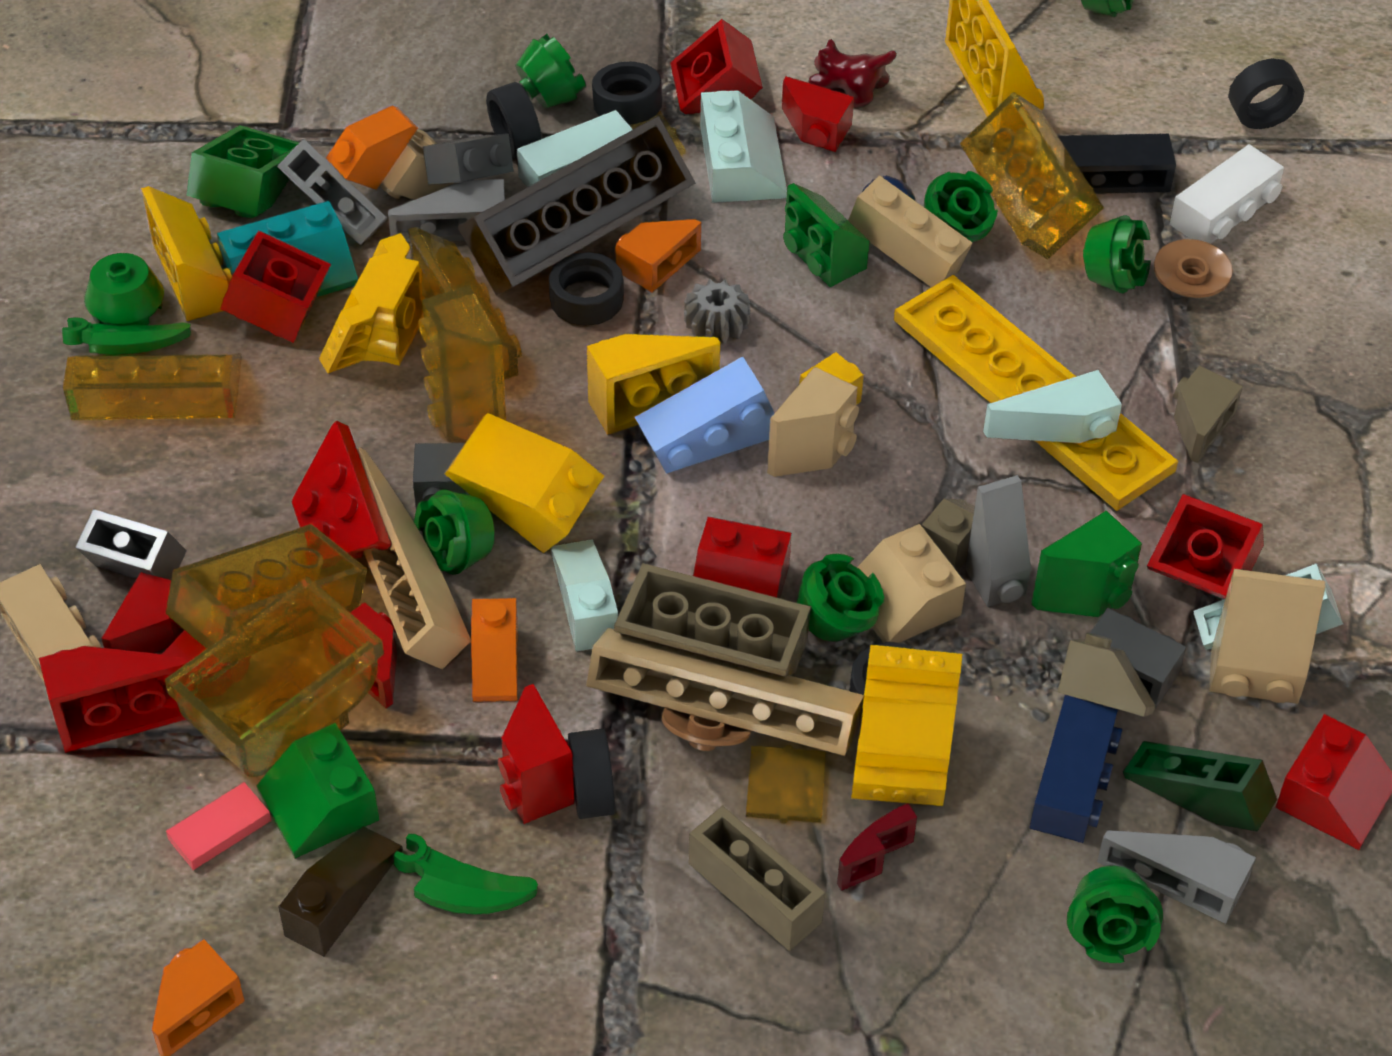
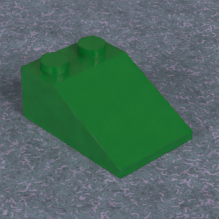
M239 125L192 152L186 196L199 199V202L204 206H222L233 209L234 213L241 217H257L273 206L290 178L277 166L300 142Z

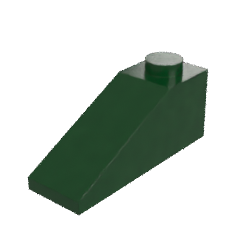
M1143 741L1123 770L1126 779L1217 825L1258 832L1278 800L1264 762L1261 759Z

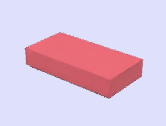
M243 782L166 830L168 840L192 870H195L272 820L270 811L247 784Z

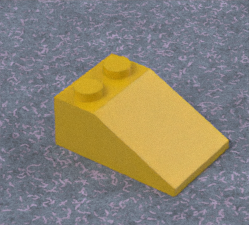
M623 334L588 345V402L606 434L609 435L639 425L635 419L636 416L720 369V341L717 337Z
M490 413L483 416L445 472L447 477L471 496L482 499L492 513L542 553H545L568 535L604 478L602 473L572 449Z

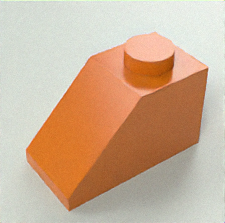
M392 105L347 126L326 159L345 179L377 190L418 127L398 107Z
M696 219L640 223L631 232L622 235L616 243V264L621 268L622 275L653 293L701 251L702 222Z
M516 598L472 599L471 656L473 702L517 701L518 617Z
M205 939L192 948H186L177 953L170 964L164 967L152 1026L154 1039L161 1056H171L245 1001L239 977Z

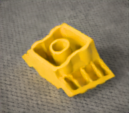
M402 233L379 241L372 258H369L366 267L351 291L319 357L327 374L361 361L386 362L400 366L425 318V298L422 296L421 286L422 269L420 268L419 261L406 259L410 246Z
M870 645L851 799L943 806L963 654Z

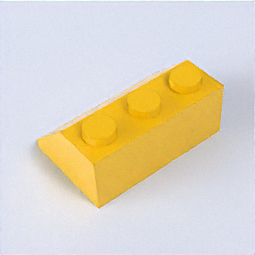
M150 186L141 188L153 247L186 321L223 311L220 307L232 274L229 268H221V265H223L221 251L216 242L212 244L209 242L212 237L206 218L199 219L191 203Z

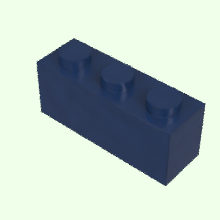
M1065 695L1036 796L1029 829L1084 843L1088 826L1097 828L1104 801L1095 799L1098 789L1107 791L1113 764L1106 763L1105 759L1107 753L1116 755L1122 734V728L1114 727L1118 709Z

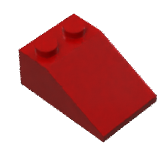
M81 646L70 650H60L54 654L39 658L48 699L65 753L198 717L184 656Z

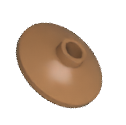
M1182 239L1170 242L1158 251L1154 260V272L1160 283L1170 291L1186 297L1204 298L1216 295L1229 285L1232 278L1233 269L1228 256L1218 247L1200 240Z
M665 708L662 713V723L670 732L689 741L693 748L702 751H712L716 747L743 743L751 734V730Z

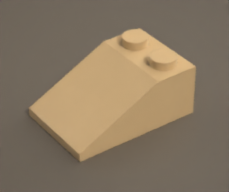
M1234 569L1211 649L1209 692L1222 693L1232 697L1244 696L1266 699L1276 703L1288 702L1298 704L1308 675L1325 591V581Z

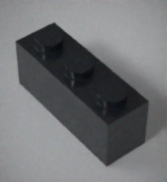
M1169 133L1057 136L1053 168L1059 195L1171 192L1176 161Z

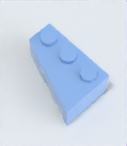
M741 357L639 414L635 419L667 474L769 440L770 418L774 415V411L759 381L744 357Z

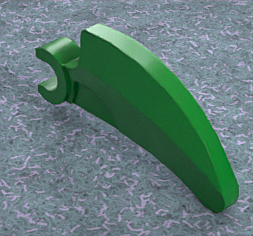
M73 317L68 318V327L62 328L63 344L80 345L86 343L89 345L90 353L108 355L134 354L157 350L180 342L191 335V324L184 322L165 325L91 324L86 319Z
M408 834L406 837V849L415 852V854L406 855L399 851H396L394 854V866L399 871L404 873L416 872L422 877L414 887V897L433 907L450 912L488 914L504 911L533 899L538 891V883L531 877L504 875L460 862L431 849V847L427 846L426 841L417 834Z

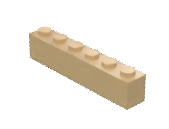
M607 628L593 645L586 683L587 687L843 756L846 755L856 736L864 698L862 694L790 675L786 677L622 634L615 632L612 628Z

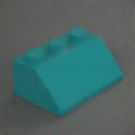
M330 201L217 233L223 258L224 269L229 268L232 275L259 230L331 264L317 297L353 287L358 281L343 227Z

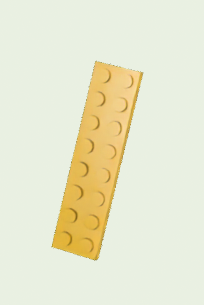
M951 275L895 309L894 321L990 403L1076 377L955 275ZM1121 413L1116 432L1110 433L1103 438H1094L1082 443L1035 441L1116 511L1175 473L1178 464L1177 459Z

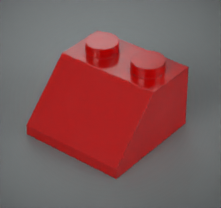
M723 19L719 20L670 62L680 111L684 114L701 113V93L739 91L751 100L763 88L752 40Z
M258 230L232 275L220 309L234 315L238 319L245 320L271 332L275 336L294 343L331 264Z
M1182 494L1147 564V569L1226 599L1233 570L1252 571L1264 546L1263 524Z
M707 517L697 550L693 576L781 598L790 566L792 533Z
M530 684L524 687L501 737L503 757L498 759V766L505 783L500 785L502 798L510 811L516 808L524 824L574 804L572 751L534 684Z
M1324 714L1287 773L1275 808L1360 850L1392 795V771L1366 734Z

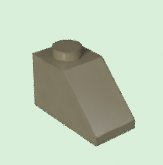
M1200 365L1190 378L1183 377L1180 380L1173 395V398L1178 400L1174 419L1189 457L1196 463H1199L1236 414L1243 388L1242 385Z
M943 499L921 526L958 572L967 561L975 506L963 499Z
M1086 633L1085 639L1070 640L1058 693L1143 717L1154 713L1155 704L1124 650L1111 647L1112 639Z

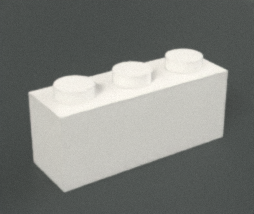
M1248 144L1175 197L1169 225L1190 239L1210 244L1216 239H1223L1234 226L1242 220H1249L1257 209L1265 203H1272L1278 197L1282 190L1280 182L1284 167Z

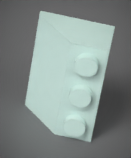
M739 91L701 93L700 127L712 203L787 198V187L774 116Z

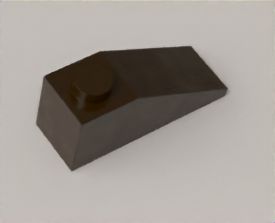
M363 826L304 872L278 906L284 936L324 957L394 864V854L396 851H403L402 845Z

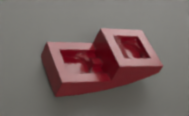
M909 803L880 817L862 831L846 848L839 859L837 885L841 891L882 874L885 854L914 842L917 816Z

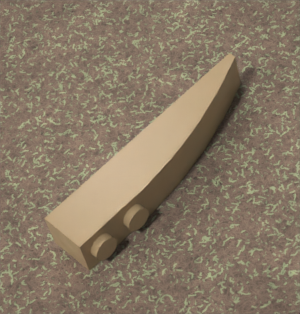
M359 448L357 450L391 542V546L386 550L380 551L371 548L363 552L405 654L443 670L471 643V638L448 585L418 528L366 450Z

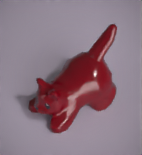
M830 39L826 47L819 50L818 56L814 60V65L819 73L810 76L808 82L830 90L841 88L845 90L847 95L854 97L853 108L864 107L874 99V88L879 89L888 84L890 75L886 72V65L893 62L897 53L891 50L877 56L867 53L847 55L841 53L836 47L835 42Z

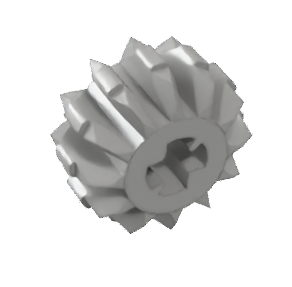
M709 278L706 286L695 284L694 289L691 293L687 294L684 301L686 328L692 329L694 337H717L724 344H726L729 337L739 339L743 330L747 329L750 323V300L748 294L743 293L740 284L729 286L726 278L721 283H714Z

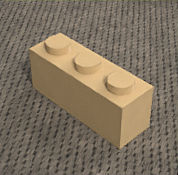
M880 175L857 197L848 219L871 244L930 287L935 286L951 275H956L972 245L970 240Z
M41 564L0 582V614L45 685L39 662L40 657L54 654L60 650H70L81 646L102 647L95 635L87 637L83 630L86 629V625L77 607L73 605L68 608L64 602L67 600V595L59 579L56 576L50 579Z

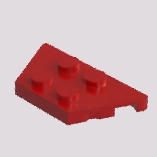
M335 421L291 501L311 562L323 568L337 565L344 559L353 560L363 557V551L371 548L383 551L391 546L349 426Z

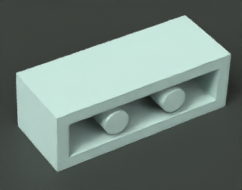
M615 110L517 149L519 178L526 187H529L628 133L632 128Z

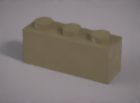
M723 805L689 833V865L788 951H791L822 923L825 892Z

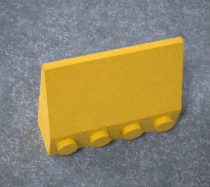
M950 0L945 43L996 134L1037 127L1040 110L1044 109L1043 93L1039 88H1036L1028 67L1024 65L1014 43L1011 41L989 1Z

